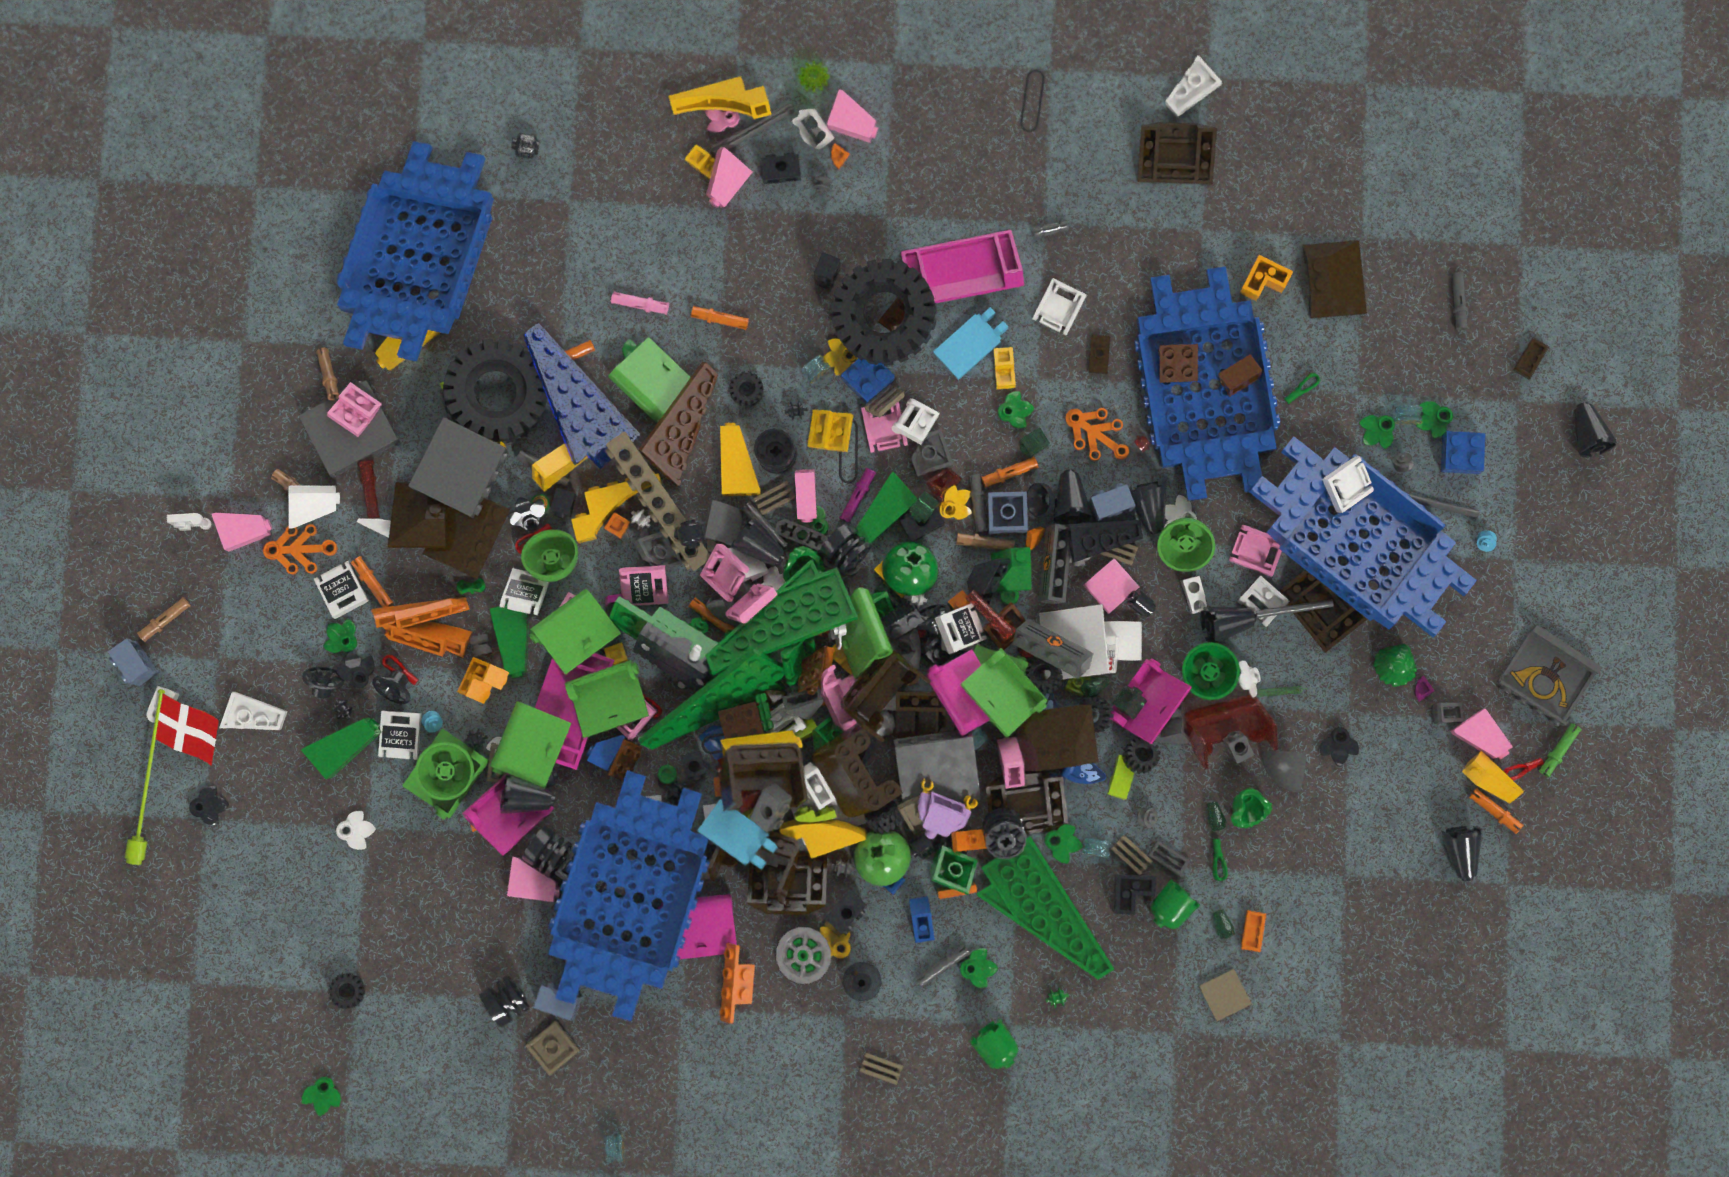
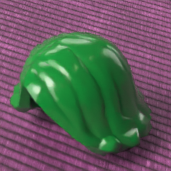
M805 546L794 548L785 564L783 578L787 582L812 559L818 573L825 572V564L822 562V557L818 555L816 550L808 547L805 548Z
M1398 644L1386 647L1385 649H1380L1379 653L1374 656L1373 666L1375 667L1376 674L1379 675L1380 681H1384L1386 685L1391 684L1393 687L1403 686L1416 677L1415 672L1417 668L1408 645Z
M1254 788L1244 789L1233 798L1231 821L1234 826L1239 828L1253 827L1266 819L1271 813L1272 803Z

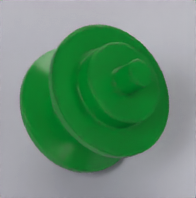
M693 618L691 623L688 624L704 633V635L708 631V624L702 618Z
M1058 987V992H1053L1050 989L1049 998L1045 1000L1056 1008V1005L1059 1003L1064 1006V1002H1066L1069 994H1064V990L1061 991L1060 987Z

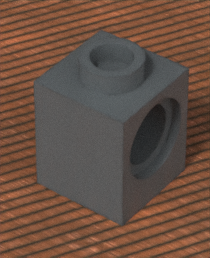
M1241 731L1230 732L1226 738L1222 739L1231 759L1237 764L1254 756L1246 736ZM1241 742L1240 747L1234 749L1236 743Z

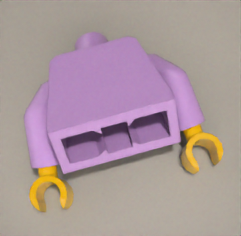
M925 779L921 781L923 793H920L918 813L919 818L922 820V827L926 829V837L934 839L937 834L946 837L952 832L963 828L969 819L971 808L977 806V800L974 798L972 803L969 804L971 796L967 795L964 798V804L934 792L928 794L933 789V782L930 781V786L925 788Z

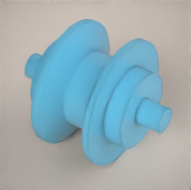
M1489 530L1480 532L1477 536V547L1485 552L1492 551L1496 547L1497 537L1495 533Z
M436 711L426 712L421 719L422 725L428 732H436L443 725V720Z

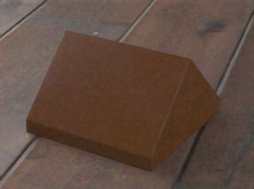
M1010 602L982 629L999 649L1005 650L1013 643L1016 629L1026 620L1016 606Z

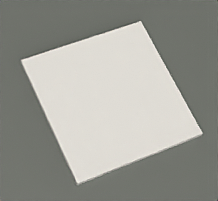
M1102 604L1039 613L1041 626L1094 653L1090 668L1081 677L1109 673ZM1045 670V678L1047 680L1051 675L1049 670ZM1062 671L1063 679L1075 678Z

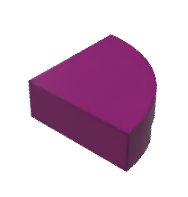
M623 595L606 596L604 598L605 606H613L619 596L623 598Z
M1424 675L1419 678L1415 686V696L1418 702L1435 691Z

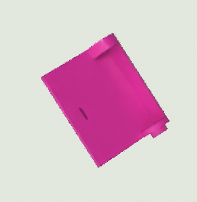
M973 650L966 652L944 666L938 667L937 664L927 670L928 674L925 675L931 680L932 688L961 736L990 720L960 686L963 681L981 666Z
M1153 658L1144 661L1112 706L1113 711L1110 712V714H1114V718L1110 717L1113 722L1150 744L1154 742L1192 688L1164 672L1160 668L1161 664Z
M508 773L462 813L465 819L502 856L554 810V807L550 806L549 810L500 813L502 790L506 786L504 779L506 775H511Z
M731 894L694 898L698 900L695 911H690L688 918H691L692 921L689 930H684L683 937L686 940L683 949L679 948L677 956L680 959L724 954L726 943L737 944ZM661 902V906H658V909L662 908L663 902Z

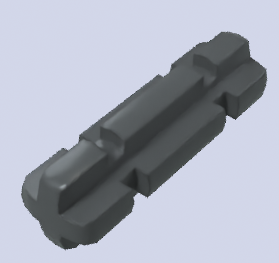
M1062 220L1059 223L1054 222L1042 225V227L1032 228V235L1034 238H1039L1042 235L1047 236L1059 233L1060 230L1061 232L1067 231L1069 225L1067 220Z

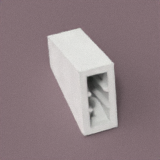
M289 486V528H295L336 511V504H340V493H336V487Z

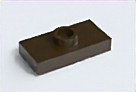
M1091 334L1088 373L1108 374L1110 336Z
M1532 337L1513 371L1528 380L1531 379L1549 346Z

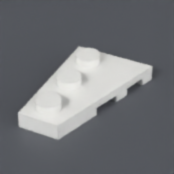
M1198 55L1192 66L1186 71L1181 82L1177 84L1167 98L1166 106L1178 118L1222 85V81Z
M232 692L219 728L281 730L288 711L240 693Z

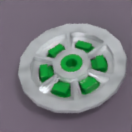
M798 927L788 931L780 939L776 949V960L780 971L788 979L796 983L809 984L819 980L827 972L831 963V949L828 941L820 932L810 927Z

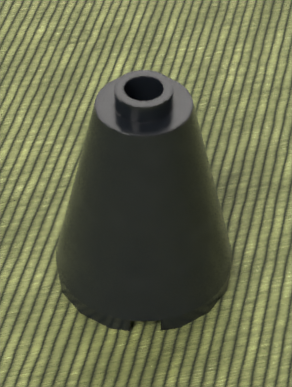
M1588 402L1578 404L1574 410L1580 457H1592L1591 453L1599 452L1603 454L1613 449L1617 443L1616 438L1593 404H1588Z
M1065 470L1064 473L1060 474L1053 514L1054 521L1065 525L1069 524L1068 520H1077L1076 524L1087 522L1091 519L1092 512L1080 475L1075 470Z
M1158 481L1137 485L1135 490L1129 487L1137 513L1145 531L1150 532V535L1161 533V529L1165 528L1166 481H1162V485H1159Z
M754 516L750 518L739 532L737 539H734L730 546L771 566L775 564L779 566L785 558L783 555L784 550Z
M1207 606L1200 613L1202 630L1206 628L1208 636L1205 637V640L1213 643L1222 642L1253 627L1257 620L1255 612L1250 608Z
M511 775L505 776L504 784L506 786L502 790L500 813L549 810L550 806H554L555 795H552L551 790Z
M1467 826L1448 828L1446 832L1442 831V837L1457 877L1462 878V881L1473 880V877L1477 876L1482 837L1481 827L1473 826V829H1467Z
M854 963L844 973L843 988L847 995L854 1000L868 1001L874 998L881 988V975L877 968L870 963ZM860 979L866 982L864 987L858 985Z

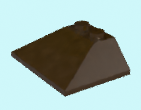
M1156 122L1141 125L1137 182L1213 184L1217 127L1198 123Z
M1359 240L1303 245L1304 263H1307L1310 299L1308 300L1310 319L1367 314Z
M396 482L388 548H446L448 534L446 515L448 505L408 486L410 482Z
M1304 570L1279 591L1289 600L1286 606L1333 600V607L1293 613L1325 653L1368 620L1307 570Z
M896 691V739L954 731V722L935 692ZM895 751V769H898Z
M1091 704L1044 709L1040 713L1035 711L1016 729L1024 771L1050 770L1099 762Z
M1046 770L1024 771L1025 786L1007 789L1005 788L1002 774L985 785L988 813L997 808L1014 810L1020 815L1025 834L1058 830L1060 826L1068 824L1064 781L1061 774Z
M799 852L798 857L801 858L797 860L794 879L783 904L779 903L777 896L779 883L775 880L774 875L777 867L765 864L760 869L750 862L747 905L766 914L808 915L825 907L828 853L811 858L809 852Z

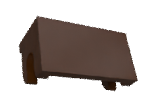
M1250 354L1220 372L1218 376L1221 380L1219 381L1228 393V396L1231 397L1262 378V369Z

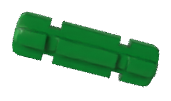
M756 694L755 700L758 703L757 708L760 720L763 721L761 723L764 731L772 730L774 725L773 721L770 720L772 717L769 705L766 703V694Z

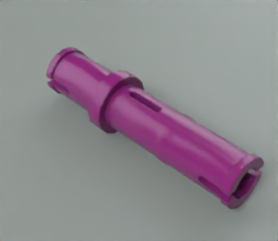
M865 468L859 482H856V488L839 519L845 522L851 521L865 493L869 492V486L876 472Z

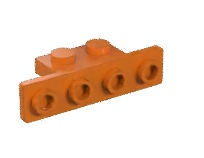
M726 943L724 951V978L721 990L722 1002L719 1011L720 1020L729 1024L734 1022L735 1004H752L755 969L754 964H738L740 946L733 943Z

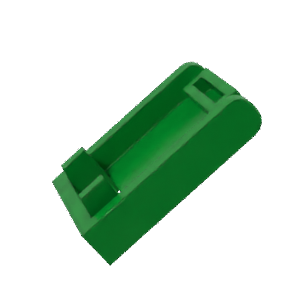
M814 636L789 645L782 650V663L788 685H794L799 680L803 659L816 651ZM803 642H805V647H806V651H805V652H804Z

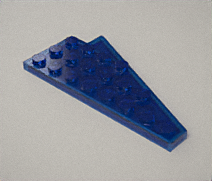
M537 323L526 331L523 337L571 460L576 465L588 456L601 470L614 459H610L605 452L607 448L605 444L624 431L632 442L636 441L641 434L548 332Z

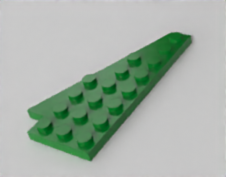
M813 559L807 562L776 591L778 594L746 623H740L705 655L712 675L727 669L752 648L766 655L857 620L858 615L837 567L819 574Z
M752 648L639 737L640 744L653 750L720 719L718 711L756 702L755 695L766 690L781 691L785 689L783 683L779 681L785 675L783 664Z
M1031 836L1026 838V845L1019 855L1010 859L996 857L981 867L991 884L976 893L979 898L1099 980L1114 970V967Z

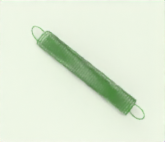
M1258 689V690H1257V691H1259V690H1270V691H1275V692H1276V694H1274V695H1269V696L1283 695V694H1288V693H1291V692H1292L1291 690H1288V689Z

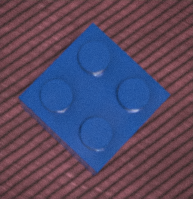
M857 359L841 374V380L867 404L895 380V375L883 363L874 365L868 363L867 360Z
M1446 431L1442 435L1441 472L1479 475L1484 471L1485 433Z

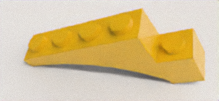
M741 76L669 96L673 114L696 110H727L749 115L753 119L772 115L764 86L745 91Z
M659 473L655 474L659 482L662 483ZM629 478L625 479L626 482L618 483V481L608 483L607 487L600 488L595 486L589 488L588 492H584L590 514L575 515L576 518L571 519L578 543L597 539L596 535L606 519L622 503L638 493L636 489L632 491L627 481ZM644 481L641 484L642 491L652 487L648 481Z

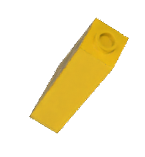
M428 330L422 347L439 335L440 332ZM387 337L377 349L375 354L378 356V359L376 361L382 369L386 367L390 371L405 360L397 356L402 340Z
M725 423V426H720L722 495H761L740 426L736 425V423Z
M584 430L532 465V479L545 492L597 451L596 438Z
M792 730L720 740L723 756H725L726 750L732 745L795 743L802 748L800 737H796Z

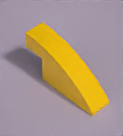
M836 819L821 822L791 820L782 823L779 828L782 835L796 840L803 838L811 858L864 841L867 835L865 829Z

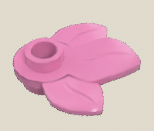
M705 110L707 117L711 119L707 130L710 132H722L726 127H735L739 123L740 115L738 112Z

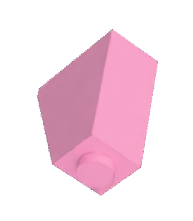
M839 89L827 123L828 129L870 143L871 138H875L878 132L876 120L843 90Z
M725 147L719 148L717 151L706 193L710 198L709 202L717 208L718 206L725 207L752 174V171Z
M815 469L795 470L797 519H802V522H813V518H817Z
M211 514L223 548L228 552L271 536L270 530H272V525L269 519H265L261 515Z
M1486 708L1480 710L1450 731L1454 736L1477 750L1484 752L1492 759L1497 757L1499 759L1504 758L1509 754L1508 750L1512 748V745Z
M1005 737L997 740L1005 788L1025 786L1024 763L1017 738Z
M512 857L507 896L556 902V898H559L561 893V887H558V882L522 859Z

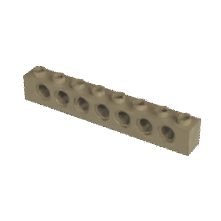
M624 431L605 444L607 446L605 452L610 459L615 458L618 462L616 465L621 475H627L629 478L627 481L632 491L635 489L638 491L640 496L637 498L644 507L646 505L649 507L651 512L648 514L654 522L658 521L662 528L659 530L665 538L669 537L673 543L670 546L676 554L680 553L684 559L681 562L686 569L689 570L691 568L694 572L708 561L710 554L702 542H700V547L695 548V553L689 556L685 553L686 546H682L680 540L675 539L674 531L686 519ZM622 449H626L630 453V457L626 461L619 458V452ZM633 465H637L641 469L640 475L636 477L630 474V468ZM644 481H648L652 485L649 492H643L641 489V484ZM655 497H660L663 501L660 508H654L652 505V500ZM666 513L673 515L674 519L670 524H666L663 521V516Z

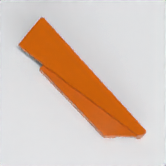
M466 597L375 608L371 612L376 628L396 623L397 629L470 609Z
M431 621L397 629L396 623L383 626L386 630L385 636L389 640L442 657L447 650L464 658L469 639L472 635V631Z

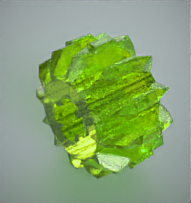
M813 60L812 65L806 62V68L800 67L801 73L798 74V79L801 80L800 86H805V91L812 88V92L815 93L817 87L822 91V85L828 86L827 80L830 79V74L827 73L828 68L823 67L822 62L816 65V61ZM811 74H814L817 78L814 79V77H811Z

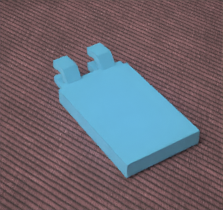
M991 307L982 315L975 314L933 351L958 380L1001 343L1000 340L1002 338L1000 336L1008 329V325L1004 321L995 329L987 323L996 313Z
M721 799L697 830L744 865L751 862L760 869L766 864L762 858L755 854L761 845L772 853L777 848L776 844L767 838L768 832H765L737 810L723 811Z

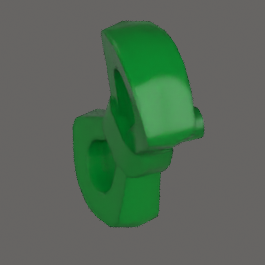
M481 578L473 583L460 580L457 583L456 589L460 594L467 592L474 594V591L481 593L485 590L486 584Z

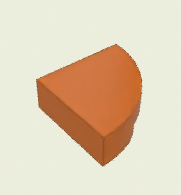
M834 143L831 149V159L835 167L840 169L850 153Z
M1039 526L1027 531L1025 547H1030V551L1033 550L1043 538L1045 528Z

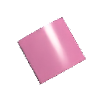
M350 382L339 395V400L327 412V416L359 437L378 412L381 403Z
M1115 558L1083 585L1097 602L1103 605L1108 614L1127 599L1132 591H1136L1139 588V585Z

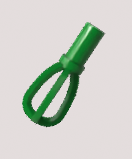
M1316 373L1309 374L1284 400L1289 405L1297 397L1320 383V377ZM1311 377L1316 378V382L1313 385L1301 390V387Z
M1213 839V877L1216 881H1224L1228 877V869L1223 858L1220 839ZM1218 858L1220 859L1223 868L1222 878H1220L1217 874Z

